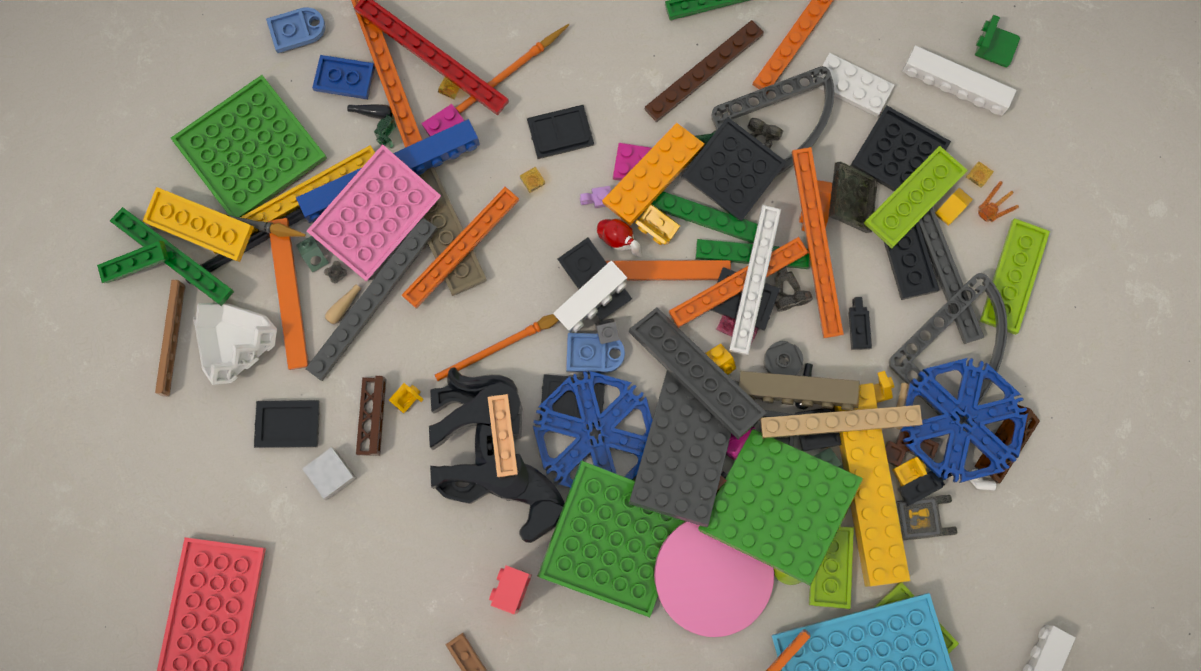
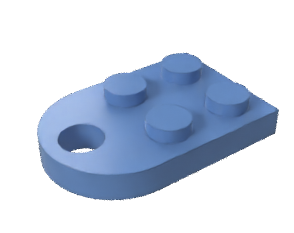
M309 7L266 18L277 53L316 42L325 32V21L322 15L317 10ZM313 20L320 21V23L317 26L311 25V22Z
M568 333L566 372L586 371L589 373L588 371L596 373H610L617 370L623 363L625 350L620 340L601 344L598 334ZM617 349L621 355L619 358L614 359L610 356V351Z

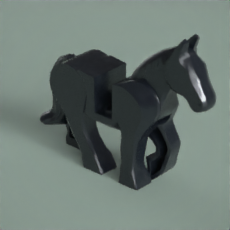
M455 367L450 368L447 375L448 385L443 388L430 390L431 412L435 414L451 403H460L462 406L455 409L440 422L429 426V445L432 450H435L457 431L465 427L476 426L475 464L430 466L431 488L436 489L447 499L468 504L478 501L487 494H493L507 501H516L530 505L527 522L519 530V535L524 542L532 543L556 527L565 502L554 484L536 468L525 464L520 454H516L518 475L497 477L488 397L508 394L513 438L521 439L523 408L517 394L518 389L513 380L502 375L492 374L467 377L461 375ZM456 482H465L470 484L467 487H458L456 485Z

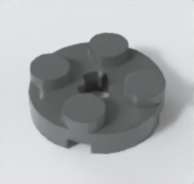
M778 341L772 344L766 351L764 365L768 373L796 376L803 365V354L795 344L788 343V341ZM783 355L784 358H788L789 362H786L787 365L779 363L780 356Z

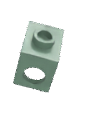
M313 236L296 244L302 258L312 272L329 264ZM314 256L321 257V262L317 265H313L310 262Z

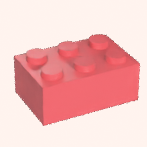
M507 565L505 569L501 568L497 576V580L500 582L497 588H493L489 598L492 601L491 606L511 614H517L532 574Z

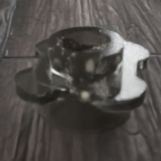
M334 261L331 267L324 270V274L331 278L332 283H338L347 275V270L341 267L340 262Z

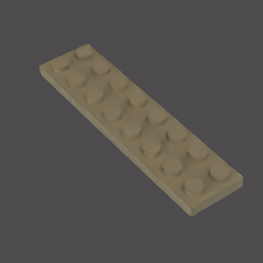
M431 167L418 176L441 195L423 216V218L438 228L437 232L428 242L436 259L463 231V228L434 167ZM472 250L445 278V281L452 296L487 281Z

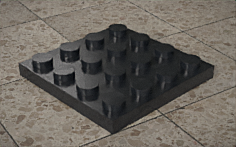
M886 105L850 167L895 191L939 146L946 151L951 141Z
M727 117L684 172L682 178L737 220L742 221L787 162Z

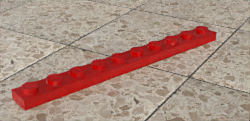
M360 0L354 7L358 14L496 115H499L509 103L507 97L374 0Z

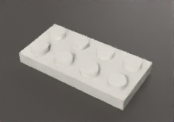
M829 53L823 66L830 70L834 83V96L878 117L894 84ZM820 72L818 77H822V79H824L825 74L822 75ZM823 85L817 87V88H819V89H821V90L824 91V86H823Z

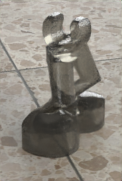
M751 118L747 125V128L752 132L751 135L755 138L761 135L764 136L766 140L764 145L769 149L773 145L772 141H779L783 134L781 128L775 125H768L757 118Z
M786 267L777 271V276L774 278L775 287L780 288L778 296H781L775 302L778 312L786 311L795 306L805 305L813 300L810 291H801L800 285L792 271L788 272ZM784 281H788L794 289L793 295L783 292Z

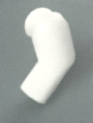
M982 477L970 480L976 489L992 491L996 489L995 481L984 480Z

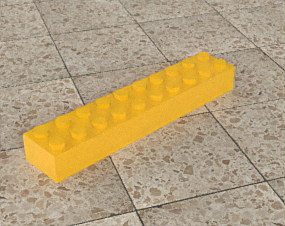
M873 383L861 384L859 407L853 410L876 409L877 402ZM833 406L834 409H835V412H839V411H851V410H843V409H841L840 406ZM882 429L839 432L842 444L839 447L843 469L863 478L850 507L865 587L910 581Z

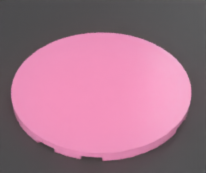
M685 521L667 536L656 558L654 581L661 605L678 625L701 636L723 637L745 629L760 616L770 599L774 583V568L698 530L700 525Z

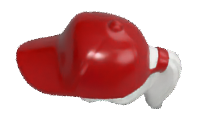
M605 219L598 223L597 233L607 245L620 251L631 249V253L634 256H642L641 246L634 240L632 228L620 219Z

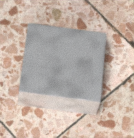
M333 447L302 468L325 500L330 499L357 479Z

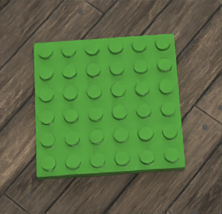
M263 75L257 77L171 137V140L227 214L236 217H242L258 208L327 159L323 151Z
M752 429L726 477L727 482L719 489L715 497L708 527L699 526L698 530L811 586L863 478L774 438L762 439V433Z
M581 461L537 576L650 618L658 597L654 581V570L658 552L667 536L685 521L630 505L629 501L635 481Z

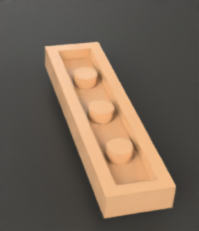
M508 394L488 397L497 477L518 475Z

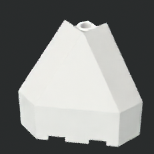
M215 301L214 303H198L196 317H193L202 370L212 385L232 383L238 378L237 375L245 368L249 369L259 360L258 357L266 350L270 351L275 346L277 328L266 315L228 303H224L222 306Z

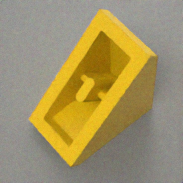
M958 188L935 214L949 226L973 199L962 189Z

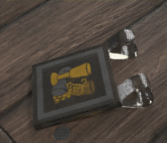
M951 495L926 497L910 506H907L904 500L896 501L903 541L956 535L958 533L956 527L942 528L938 504L951 503Z

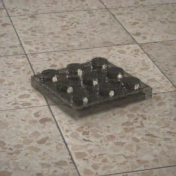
M841 161L836 162L829 217L862 232H872L864 222L874 213L878 180Z

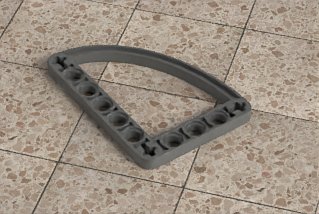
M820 66L717 105L713 108L711 114L716 130L727 117L733 120L823 85L825 98L822 115L813 132L798 149L812 147L823 132L833 108L834 83L830 70L827 67ZM820 72L822 75L825 74L824 79H822V77H818ZM806 78L809 80L810 84L808 86H802L800 84V79ZM784 85L792 86L793 91L790 93L784 92ZM773 91L776 97L768 99L766 92ZM750 98H757L759 104L756 106L750 105ZM734 104L741 105L742 110L740 112H734L732 110V106ZM717 111L724 113L722 118L716 116ZM792 154L784 159L787 163L777 176L794 165Z
M983 273L974 275L890 357V368L905 383L909 384L911 382L907 378V373L911 370L917 373L916 380L922 382V378L918 375L921 371L912 361L984 290L991 300L996 319L995 345L989 365L998 372L1007 340V315L1001 294L990 278ZM976 279H983L982 284L984 286L980 285L974 291L971 287L977 283ZM962 291L970 292L971 299L969 301L961 298ZM949 304L957 306L958 311L956 314L948 312L947 307ZM936 317H941L944 320L943 327L935 326L934 319ZM926 330L930 333L931 337L928 341L921 339V331ZM908 344L916 345L917 352L915 354L907 352ZM903 354L906 357L910 358L909 360L907 358H904L901 361L902 367L900 365H894V358L899 359L903 356ZM988 378L983 379L978 404L993 383ZM920 396L938 415H942L924 397ZM959 416V418L961 419L959 423L962 424L967 419V417Z

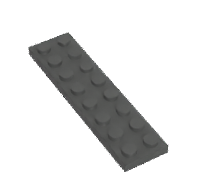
M656 307L629 329V333L737 439H740L766 415L767 412L659 308Z

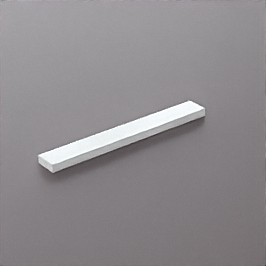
M762 205L729 347L731 352L749 355L781 209Z

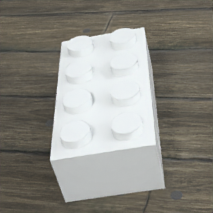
M611 260L553 314L570 333L572 331L576 333L584 326L582 322L586 318L592 319L598 313V307L601 305L605 307L612 300V295L615 292L619 294L626 288L627 277Z

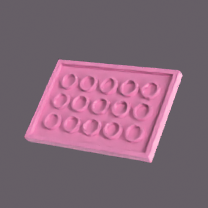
M382 144L309 227L307 232L367 281L441 195Z

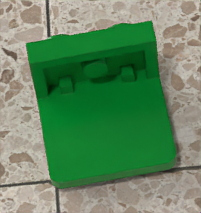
M993 15L989 21H985L981 29L983 34L979 36L975 46L978 47L975 56L1003 67H1009L1020 37L998 28L997 24L1000 17Z

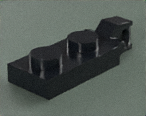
M854 297L852 299V307L849 308L848 313L851 350H869L872 348L869 311H867V307H863L862 297Z
M930 471L926 475L898 488L906 505L910 506L943 488L945 485L942 478L944 471H942L940 478L933 471Z

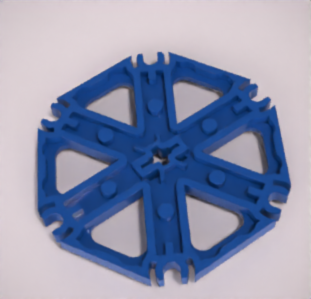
M967 358L923 369L918 374L922 378V382H918L914 378L909 383L904 406H913L914 398L922 396L942 415L922 420L923 425L903 427L900 432L906 431L909 433V438L903 439V442L912 440L913 443L905 445L911 452L922 460L939 478L942 471H944L942 475L943 480H946L948 474L951 473L954 476V483L959 480V475V483L1001 473L1009 469L1005 461L1009 459L1011 462H1015L1016 458L1019 457L1028 413L1025 415L1019 414L1027 410V408L1021 409L1017 406L1018 402L1024 400L1023 398L1014 399L1015 396H1020L1021 394L989 364H984L983 361H980L978 367H974L972 358L967 362V366ZM954 370L961 373L962 377L957 399L935 380L936 375ZM988 378L1004 392V399L978 405L983 379ZM959 416H966L967 424H960L959 421L961 419L959 418ZM1006 419L1012 420L1015 427L1011 444L1006 446L985 425ZM949 434L944 458L941 463L934 462L920 448V444L924 440ZM970 441L989 458V467L972 472L964 469Z
M584 371L583 380H578L577 375L573 374L575 383H572L569 376L538 406V408L545 410V412L537 410L536 413L542 415L543 418L541 421H533L535 425H541V427L533 426L542 465L544 470L551 465V468L546 472L547 475L551 471L557 473V477L553 480L554 482L563 477L558 485L571 488L573 480L570 478V472L589 453L593 465L616 474L610 448L636 455L638 458L637 464L623 477L633 480L637 475L652 424V416L647 398L645 397L639 402L644 393L641 392L638 396L634 395L633 390L637 387L636 385H633L630 390L627 389L632 382L588 371L590 374V379H588V374ZM596 383L617 387L620 391V395L601 414L594 391ZM566 391L574 392L581 419L553 411V403ZM633 409H639L643 416L646 432L644 435H638L616 429L615 427ZM592 423L594 424V428H596L597 431L600 430L601 434L598 435V443L594 436H590V433L593 430ZM551 431L576 438L558 457H549L544 440L546 432Z

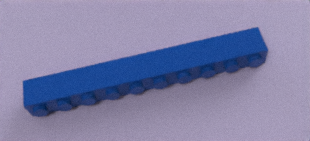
M468 119L393 154L417 175H420L431 167L442 165L448 159H456L466 151L475 150L480 143ZM360 169L296 197L304 217L309 223L316 221Z

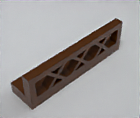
M375 376V378L362 377L356 455L380 456L387 380L384 376ZM367 382L375 383L372 395L366 391ZM372 400L373 409L368 414L365 410V404ZM370 419L371 431L367 434L363 429V424ZM369 438V451H361L362 443Z
M1017 405V406H1018L1019 408H1021V409H1022V408H1027V407H1024V406H1021V405ZM1027 408L1023 413H1019L1020 415L1028 413L1020 452L1040 422L1030 408ZM1010 419L1004 420L995 433L1006 446L1012 442L1014 422ZM982 453L974 467L978 470L989 467V458ZM1009 459L1005 461L1010 469L1014 462H1011ZM1009 469L990 475V477L1000 484Z

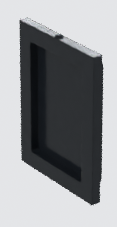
M584 105L527 118L537 159L594 146Z
M723 267L717 283L736 272ZM767 283L764 284L755 328L765 331L780 288ZM742 292L710 311L736 320Z
M544 374L541 404L569 376ZM577 377L578 380L584 379L582 377ZM596 383L594 391L601 414L604 404L605 384ZM566 391L553 403V411L581 419L574 392Z
M256 401L254 448L318 447L320 401Z

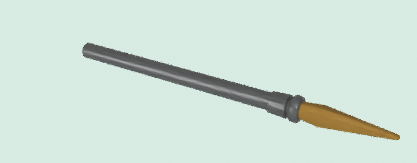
M227 215L250 224L255 229L273 233L278 237L306 236L304 233L281 223L259 222Z

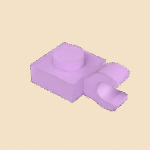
M610 186L592 188V194H580L581 205L594 203L595 208L606 207L602 200L610 193Z

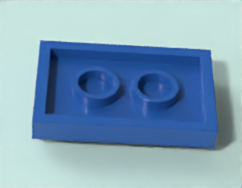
M320 55L312 88L317 92L368 100L375 65L369 62Z

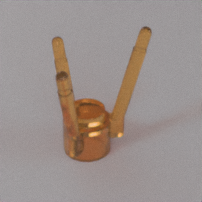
M999 181L986 200L978 207L980 209L978 210L979 216L986 222H993L997 218L1019 208L1018 205H1015L997 214L999 211L998 206L1014 193L1013 191L1003 196L995 204L992 202L989 204V201L1002 185V181Z

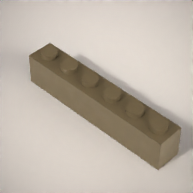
M740 371L739 386L753 400L762 399L764 403L782 401V404L793 405L796 402L806 407H813V404H818L822 408L832 409L833 406H840L843 410H853L859 407L860 381Z

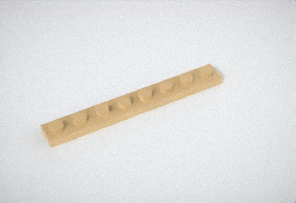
M920 405L766 417L760 420L762 439L923 425Z

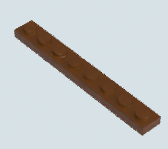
M751 20L647 104L644 110L655 122H658L761 38L764 31Z

